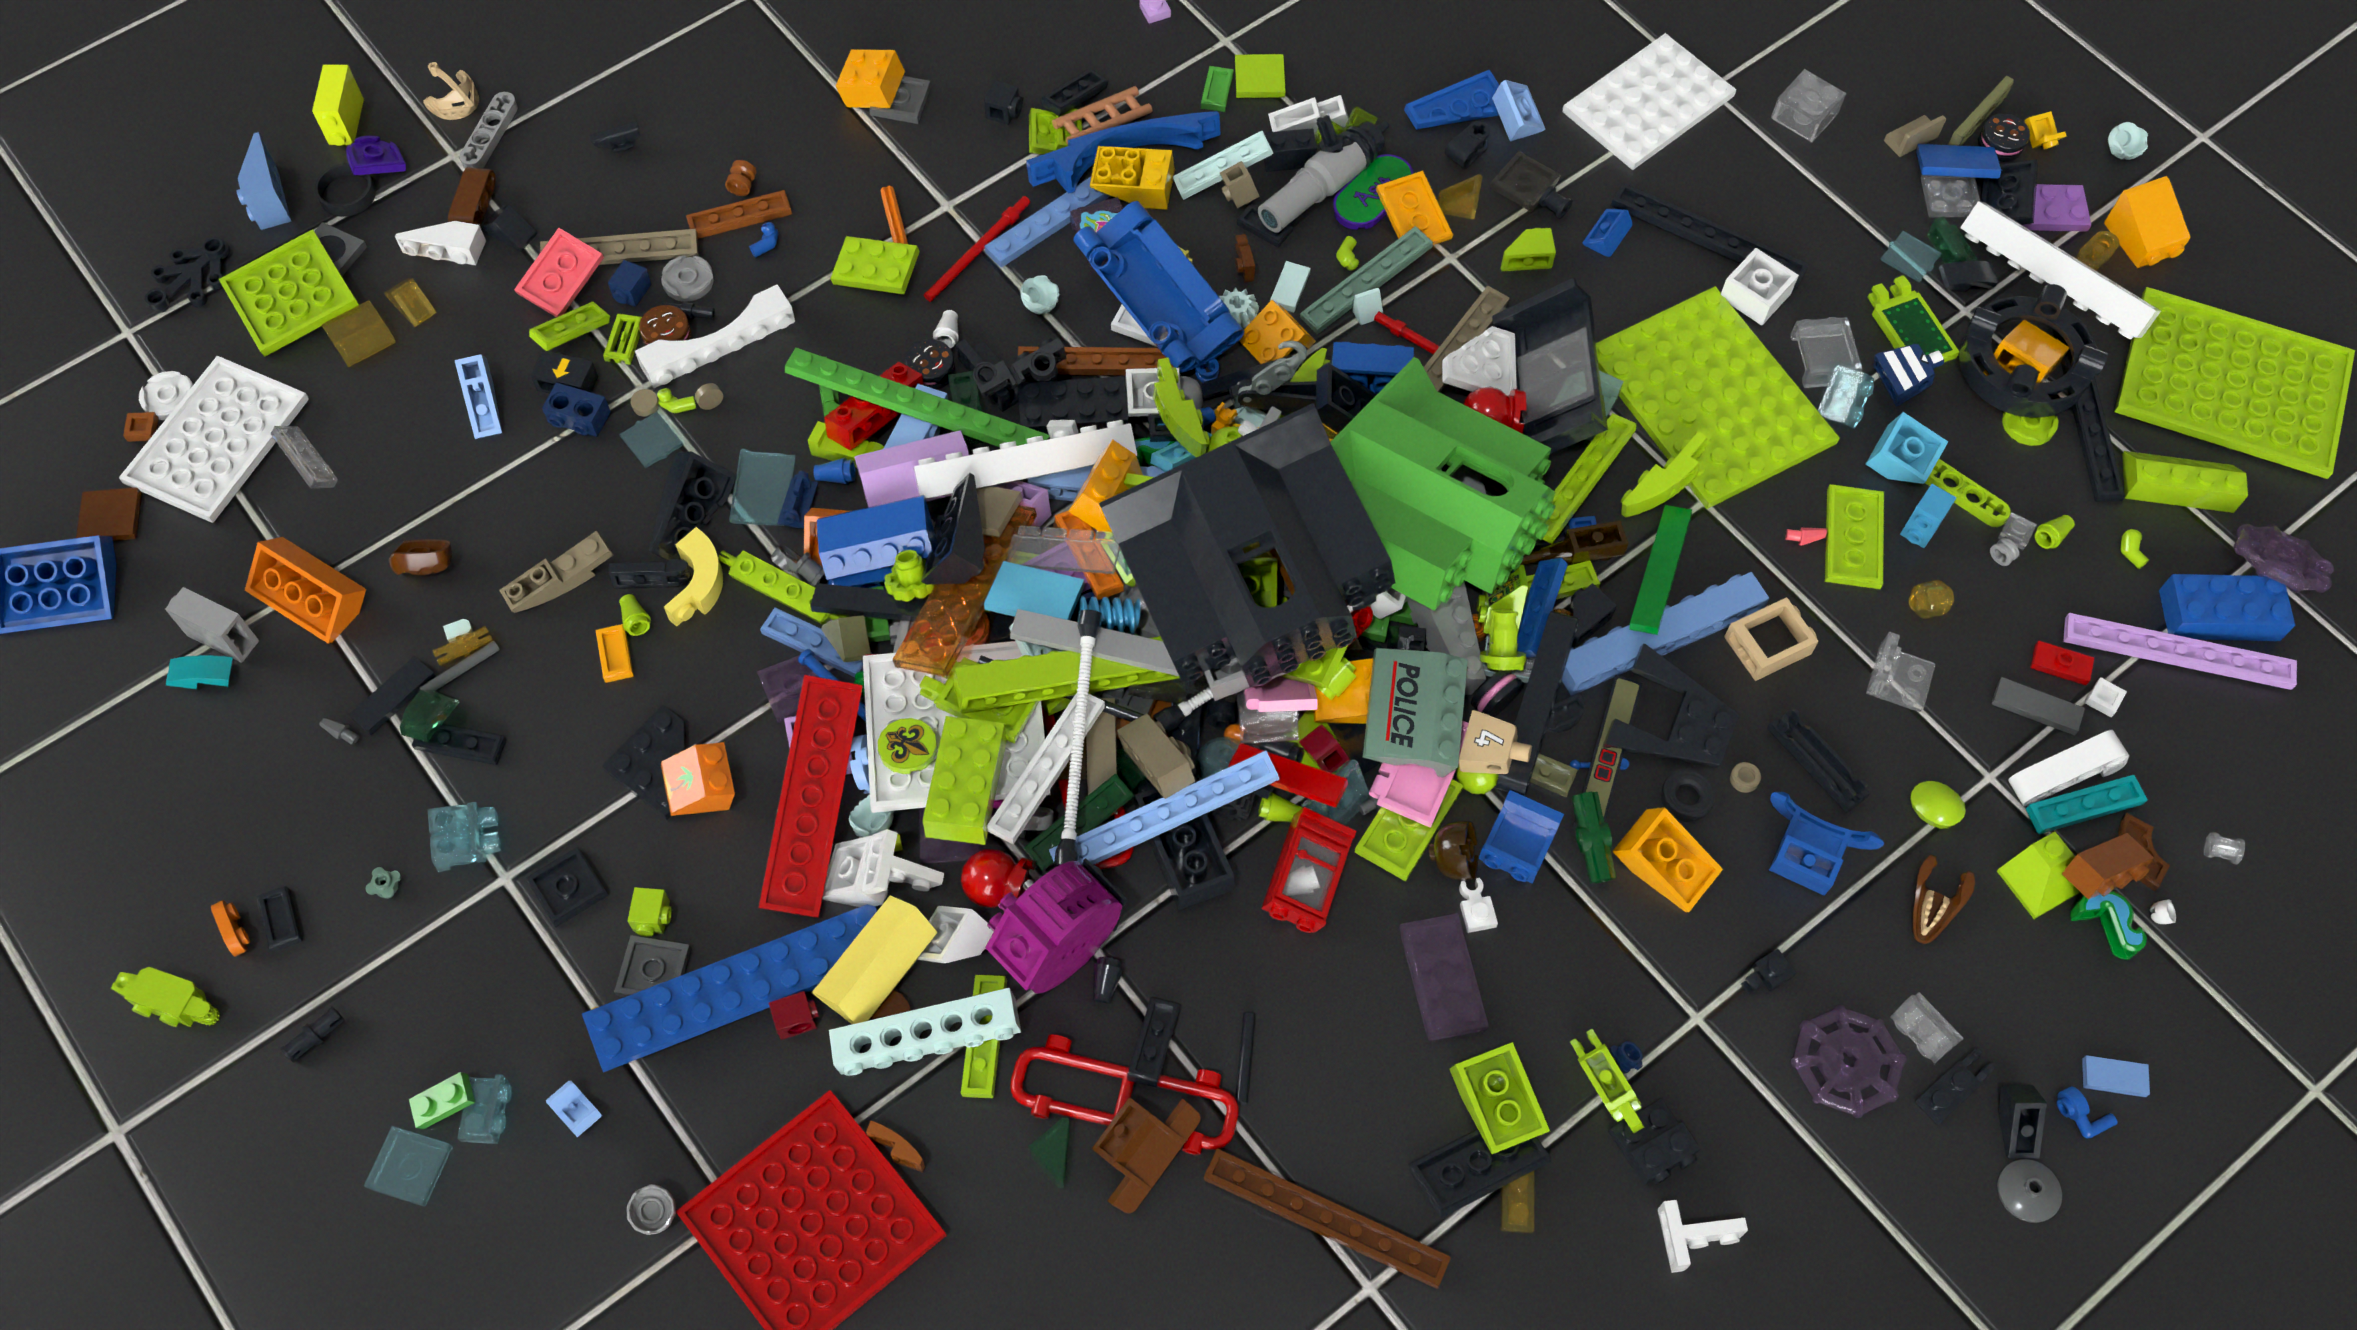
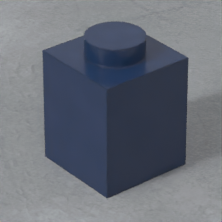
M623 260L609 280L608 285L613 298L617 302L636 307L651 286V281L646 268Z

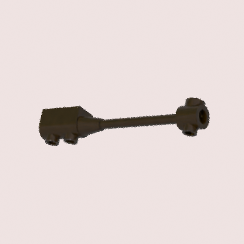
M1621 520L1567 529L1564 540L1543 547L1538 551H1532L1530 555L1525 554L1521 564L1561 557L1569 564L1599 559L1608 561L1612 557L1623 556L1629 543Z

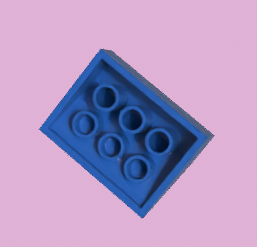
M98 535L0 548V634L114 619L116 558L113 538Z

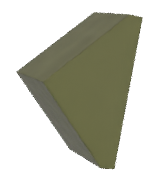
M864 615L838 618L822 625V632L843 662L863 660V656H866V654H871Z

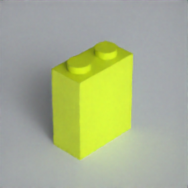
M323 65L312 112L329 145H351L355 142L364 98L348 65Z

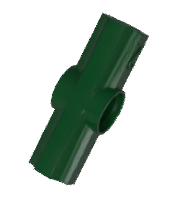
M1591 791L1574 795L1571 798L1578 825L1576 827V839L1580 852L1584 853L1590 884L1615 880L1616 872L1610 850L1612 847V836L1608 823L1604 822L1598 792Z

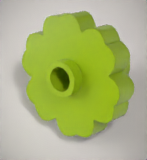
M905 550L897 554L894 566L891 568L892 573L884 577L887 593L893 595L895 600L910 601L914 597L920 599L935 592V586L939 584L926 585L921 582L927 558L922 559L914 550Z

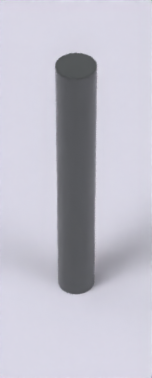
M494 641L490 642L421 686L420 690L425 697L429 696L499 651V647Z

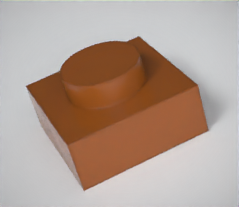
M155 412L127 413L124 438L127 442L149 441L157 431L158 416Z

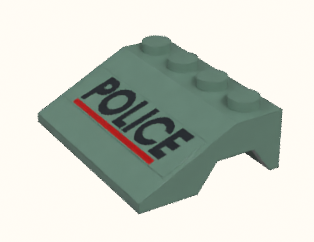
M1376 648L1373 656L1363 758L1391 765L1416 764L1434 769L1439 777H1445L1457 769L1468 659L1442 652Z

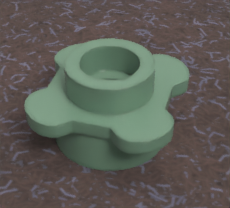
M377 867L372 871V880L365 888L369 895L377 894L386 899L391 898L398 890V881L401 880V874L396 870L389 872L385 871L382 867Z

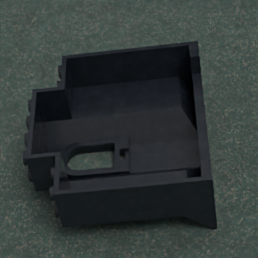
M1314 403L1099 503L1182 683L1187 680H1197L1203 676L1205 671L1225 667L1232 659L1236 658L1249 687L1254 685L1261 686L1268 683L1275 675L1294 671L1303 662L1322 658L1327 651L1333 648L1346 647L1352 643L1353 639L1357 638L1352 615L1347 606L1358 605L1365 597L1374 593H1383L1396 583L1392 561L1329 441ZM1257 541L1259 542L1260 547L1244 553L1242 548ZM1275 548L1294 585L1295 592L1283 604L1272 608H1263L1255 603L1238 565Z

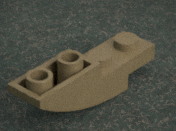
M595 531L552 562L545 558L499 591L512 612L523 611L555 599L595 576L594 568L614 554L602 535Z

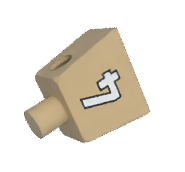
M1472 710L1459 756L1460 771L1507 774L1512 759L1529 762L1532 745L1517 742L1518 735L1515 725Z

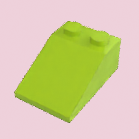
M1513 1042L1455 1064L1450 1068L1459 1094L1491 1154L1550 1131Z

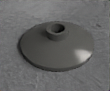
M2029 1159L2016 1160L2008 1164L1999 1175L1997 1183L1999 1198L2004 1207L2016 1218L2025 1222L2039 1223L2050 1219L2059 1210L2062 1203L2061 1186L2053 1172L2045 1165ZM2030 1183H2033L2037 1187L2038 1193H2034L2033 1191H2031L2029 1187Z

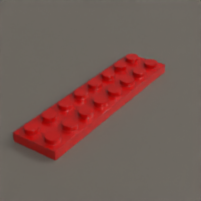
M804 675L759 909L819 918L863 685Z

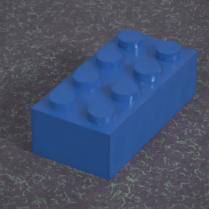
M2172 574L2159 590L2168 634L2202 640L2281 641L2295 626L2284 576Z

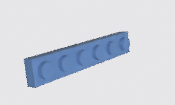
M1091 177L1076 186L1075 192L1069 194L1066 192L985 245V253L1002 268L1081 216L1083 212H1087L1110 197V195L1090 188Z

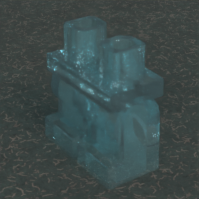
M476 802L467 803V805L428 809L429 832L432 836L430 837L431 858L438 872L451 870V866L467 865L475 861L477 863L486 862L487 854L501 851L499 834L497 832L484 834V828L498 826L499 824L498 813L495 807L479 808Z

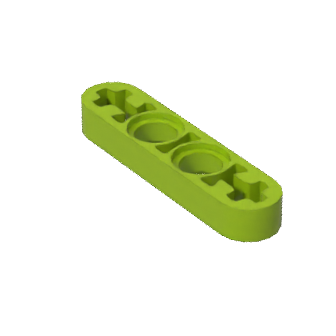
M1938 459L1925 482L1929 486L1934 484L1957 497L1954 503L1991 527L2004 525L2011 514L2008 504L1941 459ZM1938 472L1941 473L1939 478L1935 477ZM1950 478L1956 482L1957 486L1949 487L1944 483L1943 479ZM1966 494H1975L1980 502L1973 503L1969 501ZM1984 503L1988 504L1985 509L1982 508ZM1998 511L2000 514L1995 516L1992 513Z

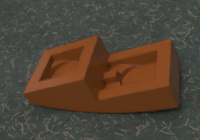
M870 1121L866 1133L872 1142L892 1148L891 1157L894 1163L923 1173L925 1169L923 1159L910 1143L891 1129Z

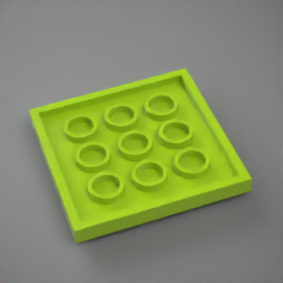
M313 229L219 279L264 357L359 306Z

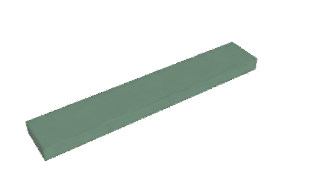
M1415 226L1302 311L1300 319L1316 334H1319L1353 308L1355 295L1381 287L1431 249L1433 241Z

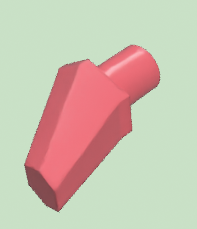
M1801 527L1800 531L1787 529L1785 539L1798 541L1799 545L1802 546L1824 539L1827 534V528Z

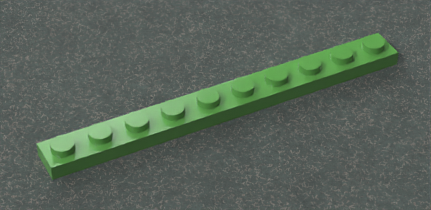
M799 348L794 349L785 365V373L954 432L961 430L963 435L1000 447L999 444L1016 441L1017 446L1027 444L1026 439L1043 436V441L1049 440L1048 434Z

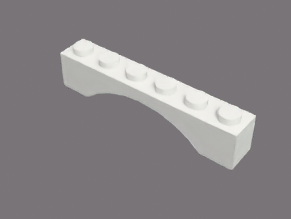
M775 285L754 295L749 305L739 317L715 333L685 341L657 340L636 350L635 353L641 369L652 387L656 388L669 383L679 376L691 373L696 368L709 362H714L732 351H737L753 341L763 339L770 333L786 328L795 322L792 306L779 286Z

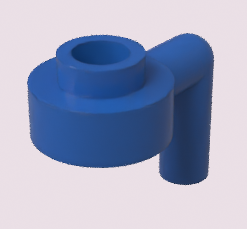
M2071 1086L2058 1093L2057 1107L2065 1117L2075 1120L2084 1138H2092L2117 1125V1119L2111 1113L2090 1123L2087 1117L2089 1114L2088 1102L2077 1088Z

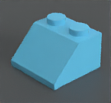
M1902 412L1888 424L1866 465L1887 479L1924 484L1948 441Z

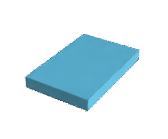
M1003 561L984 602V608L988 611L1014 617L1017 609L1070 620L1085 586L1084 579Z

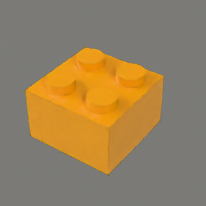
M851 49L837 81L836 88L846 107L870 108L872 106L890 108L905 70L895 50Z

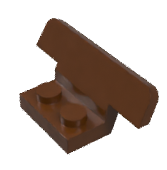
M1129 1097L1092 1147L1097 1154L1126 1175L1107 1200L1109 1203L1125 1213H1132L1138 1208L1200 1122V1114L1188 1102L1181 1099L1165 1123H1163Z

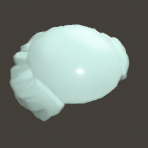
M2125 122L2119 124L2111 130L2108 136L2111 153L2117 158H2124L2126 160L2142 155L2148 147V133L2144 129L2137 127L2134 123Z
M1045 275L1028 278L1020 289L1024 306L1035 314L1040 315L1050 312L1058 303L1060 295L1058 286L1052 283Z
M868 795L867 798L859 801V805L854 807V811L850 812L849 823L857 836H872L890 828L893 822L894 811L872 813L870 795Z

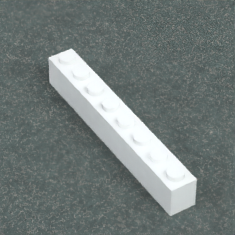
M1978 201L1960 227L1967 232L1965 237L1975 243L1982 241L1987 244L1986 250L1998 257L2003 254L2009 258L2007 263L2018 270L2022 268L2027 269L2031 272L2029 277L2041 284L2046 281L2049 284L2062 286L2066 290L2067 295L2075 299L2073 302L2075 306L2084 311L2091 309L2096 312V319L2106 325L2112 322L2120 327L2118 332L2129 339H2132L2133 336L2142 338L2161 312V310L1985 202Z
M1123 420L1108 422L1107 428L1097 430L1096 425L1080 428L1081 433L1070 435L1069 430L1054 433V439L1044 441L1043 436L1026 439L1027 444L1019 446L1016 445V441L999 444L1000 449L989 451V446L973 449V455L964 457L962 452L945 455L946 460L935 462L934 457L918 460L919 466H914L913 469L919 496L925 495V499L952 494L954 488L969 473L975 476L976 489L1093 466L1112 439L1137 456L1131 423L1123 424Z

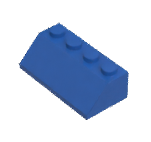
M925 495L817 519L819 556L826 580L894 565L897 554L905 550H914L922 559L927 558L930 552L935 553L938 546Z

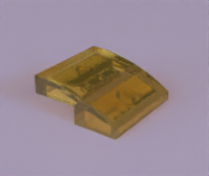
M369 300L321 324L348 367L396 343L391 332Z

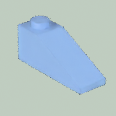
M480 354L455 360L475 439L501 434L502 427L487 358Z

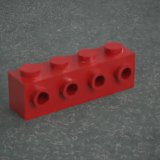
M897 362L880 375V377L912 388H916L917 384L923 385L922 374L901 362ZM852 396L824 417L827 437L851 451L895 418L900 412Z

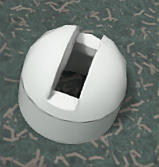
M2169 899L2158 901L2150 907L2151 919L2158 924L2176 922L2175 909Z

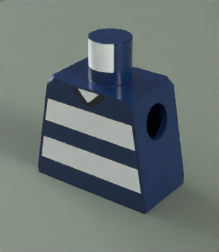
M1912 344L1875 354L1873 367L1897 407L1933 384L1935 376L1933 369L1944 365V359L1939 350L1925 355L1920 345Z

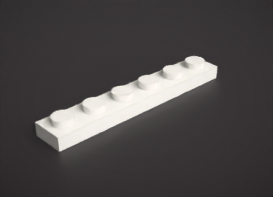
M1077 693L988 823V832L1014 844L1071 759ZM1090 694L1087 699L1086 725H1084L1085 736L1105 708V701Z

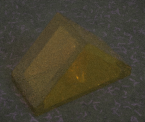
M1478 174L1441 190L1438 204L1443 214L1474 219L1483 177Z
M413 278L404 279L384 292L385 296L414 327L436 314L435 309Z

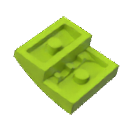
M1031 108L1029 113V153L1047 154L1068 146L1066 137L1071 135L1064 126L1058 129L1053 127L1052 120L1059 116L1052 111ZM1071 109L1070 111H1068L1067 113H1065V114H1063V115H1066V114H1068V113H1070V112H1073V111H1075V110H1078V109ZM1082 119L1073 122L1080 132L1082 131Z

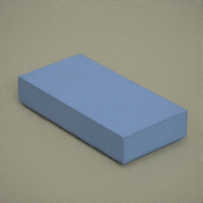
M2087 1055L2082 1058L2083 1088L2140 1097L2150 1095L2148 1064Z

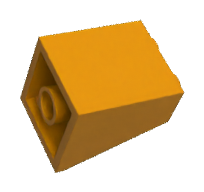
M2167 176L2124 190L2104 222L2105 226L2137 268L2145 265L2152 266L2162 259L2179 256L2185 250L2184 247L2191 238L2171 182Z
M2024 319L2000 342L1994 356L1998 363L2010 374L2018 365L2025 364L2034 367L2039 374L2036 383H2044L2060 364L2069 347ZM1985 369L1983 373L1986 376L1990 375Z

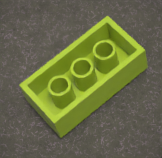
M946 716L923 816V825L927 838L986 844L987 825L991 820L1007 742L1005 723Z

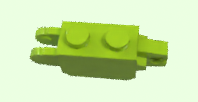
M151 967L140 970L138 975L120 972L111 987L112 990L122 995L124 999L133 1005L132 1011L145 1017H150L151 1014L160 1016V1021L173 1027H177L179 1023L191 1027L194 1021L210 1026L217 1023L220 1017L218 1010L206 1001L204 992L198 989L193 982Z
M1590 1029L1587 1031L1590 1042L1592 1045H1595L1596 1049L1585 1054L1580 1041H1577L1576 1038L1570 1041L1579 1056L1578 1061L1614 1120L1616 1119L1619 1122L1625 1119L1633 1133L1644 1128L1636 1114V1111L1642 1108L1639 1099L1605 1044L1602 1045L1594 1030Z

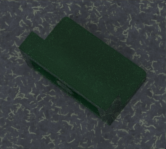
M1944 216L1934 219L1927 236L1945 264L1959 261H1979L1956 225H1949Z

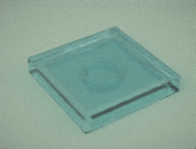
M392 1126L364 1186L367 1189L425 1207L452 1146L448 1143Z

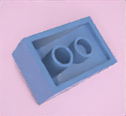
M254 133L238 176L240 189L236 190L241 204L247 205L246 211L250 220H256L259 228L263 230L291 222L277 165L260 133Z

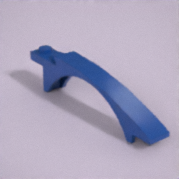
M1217 111L1149 119L1107 128L1068 140L1067 147L1026 160L1029 182L1034 187L1056 179L1068 194L1075 192L1077 183L1083 173L1094 164L1098 146L1132 148L1143 145L1170 144L1200 149L1203 147L1202 141L1221 135L1219 113Z

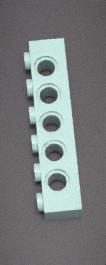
M1010 988L829 1030L833 1065L840 1074L847 1076L860 1074L863 1069L871 1067L878 1069L887 1068L893 1062L901 1060L917 1061L922 1059L923 1055L931 1053L947 1054L952 1052L953 1048L961 1046L977 1047L982 1045L983 1041L991 1039L1007 1040L1012 1038L1013 1034L1021 1033L1016 999ZM984 1016H993L988 1024H979ZM954 1023H962L958 1031H949ZM932 1029L929 1037L919 1039L920 1034L924 1030ZM902 1036L899 1044L889 1046L894 1037ZM872 1043L871 1048L867 1052L859 1053L863 1045Z

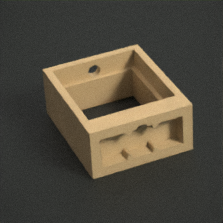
M1787 597L1731 623L1724 636L1755 681L1811 655L1819 642L1814 630L1807 626L1801 617L1799 609L1792 605ZM1779 616L1799 644L1767 658L1748 630Z

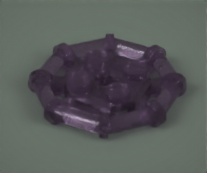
M2244 524L2237 529L2238 539L2233 548L2236 554L2242 555L2257 570L2256 574L2260 577L2265 575L2288 586L2290 591L2297 593L2301 590H2316L2322 593L2331 588L2332 581L2330 576L2334 571V567L2330 561L2323 559L2310 546L2311 542L2308 540H2300L2280 531L2278 526L2269 524L2267 527Z
M1836 1005L1835 1009L1809 1021H1802L1799 1025L1801 1031L1794 1058L1790 1061L1791 1067L1796 1068L1813 1097L1812 1101L1816 1105L1821 1103L1852 1114L1854 1118H1862L1863 1114L1888 1102L1894 1103L1899 1098L1897 1091L1903 1066L1907 1062L1905 1054L1901 1053L1884 1026V1020L1881 1018L1878 1020L1846 1009L1844 1005ZM1835 1022L1839 1028L1829 1034L1822 1030V1028ZM1849 1023L1869 1030L1867 1033L1861 1032V1034L1854 1032V1029L1849 1027ZM1875 1035L1877 1036L1878 1040L1882 1044L1887 1054L1881 1053L1877 1044L1873 1040V1037ZM1813 1038L1820 1043L1816 1056H1807ZM1844 1053L1849 1057L1854 1056L1856 1058V1061L1853 1063L1854 1067H1850L1843 1062ZM1883 1064L1890 1066L1887 1081L1880 1078L1879 1072ZM1817 1066L1826 1080L1822 1087L1810 1067ZM1873 1085L1879 1093L1863 1100L1861 1091ZM1834 1087L1838 1092L1850 1093V1101L1832 1095L1829 1091Z

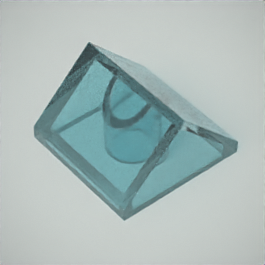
M1354 759L1346 762L1332 773L1348 780V785L1336 808L1309 798L1302 804V807H1306L1342 825H1346L1359 811L1358 805L1369 799V790L1359 764Z

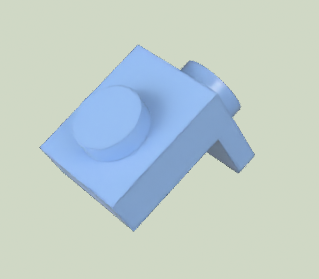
M572 1081L565 1083L546 1100V1103L576 1137L580 1136L602 1116Z

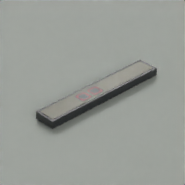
M1615 675L1611 685L1582 793L1598 792L1604 822L1607 818L1625 750L1613 747L1604 748L1602 746L1611 722L1615 718L1632 725L1643 683L1619 675ZM1576 816L1574 818L1573 827H1578Z

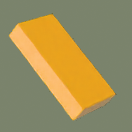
M623 624L596 630L605 683L634 677L627 633L623 628Z

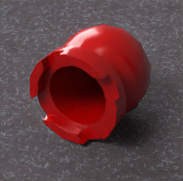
M1491 386L1484 387L1468 394L1462 403L1505 426L1523 433L1524 423H1519L1521 410H1526L1525 391L1512 389L1507 396L1501 389Z
M981 850L972 855L962 869L961 884L963 892L970 901L982 907H998V904L1001 903L1000 900L1010 892L1018 899L1026 891L1023 888V884L1027 880L1033 882L1032 879L1028 878L1030 869H1036V862L1022 857L1018 863H1015L1010 855L1001 850Z

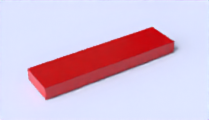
M1240 743L1228 768L1264 751ZM1267 752L1279 776L1278 781L1269 785L1335 808L1337 807L1348 785L1347 778Z

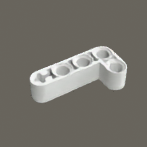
M2108 730L2014 774L2008 781L2023 806H2028L2098 773L2105 777L2119 771L2126 765L2129 754L2115 732Z

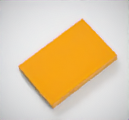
M1423 171L1377 185L1376 191L1398 239L1415 226L1433 241V245L1452 239L1453 233Z

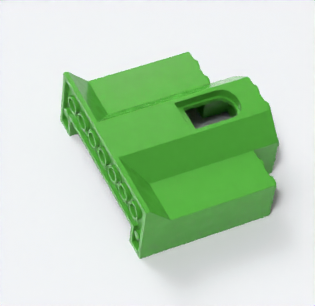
M1415 357L1330 442L1392 561L1396 583L1391 588L1434 611L1442 602L1446 603L1450 599L1454 587H1460L1464 580L1490 594L1498 586L1503 587L1510 576L1511 570L1516 571L1519 568L1525 554L1530 555L1535 547L1536 540H1542L1548 531L1549 525L1546 522L1555 509V505L1552 502L1556 492L1544 485L1545 481L1542 478L1551 464V461L1548 460L1551 448L1437 392L1420 360ZM1445 464L1450 466L1446 472L1440 470ZM1464 464L1501 483L1508 492L1501 496H1489L1451 476Z

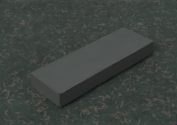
M2003 677L1998 681L1991 703L1994 706L2074 736L2079 731L2085 710L2084 707Z

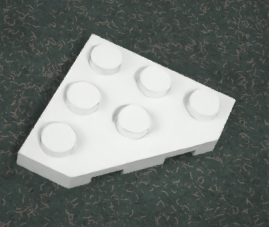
M1492 326L1478 337L1476 336L1465 343L1458 350L1448 354L1442 360L1443 383L1472 392L1479 388L1491 386L1501 389L1508 396L1512 389H1517L1515 333Z

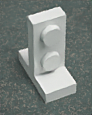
M887 829L872 835L861 892L873 895L887 890L888 880L897 883L906 882L912 884V888L915 890L929 891L932 887L942 885L944 873L893 856L898 833Z
M1677 1200L1664 1201L1658 1208L1672 1273L1685 1271L1691 1265L1687 1244L1690 1249L1706 1247L1708 1242L1720 1240L1721 1245L1734 1244L1739 1242V1238L1748 1231L1745 1218L1682 1225Z

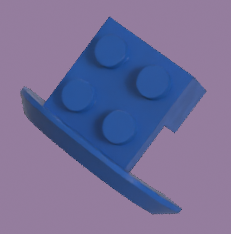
M1774 792L1771 795L1770 801L1772 805L1790 822L1769 871L1825 896L1833 886L1843 863L1841 858L1847 846L1873 850L1879 849L1884 845L1883 840L1872 831L1861 832L1845 829L1808 813L1796 805L1789 794L1785 792Z

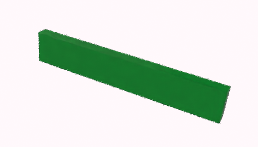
M1665 505L1630 621L1629 630L1658 635L1692 517V509Z

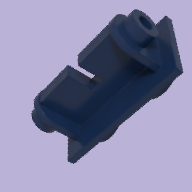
M799 471L798 474L794 475V478H791L777 522L778 525L804 529V515L811 508L818 482L810 481L808 473Z

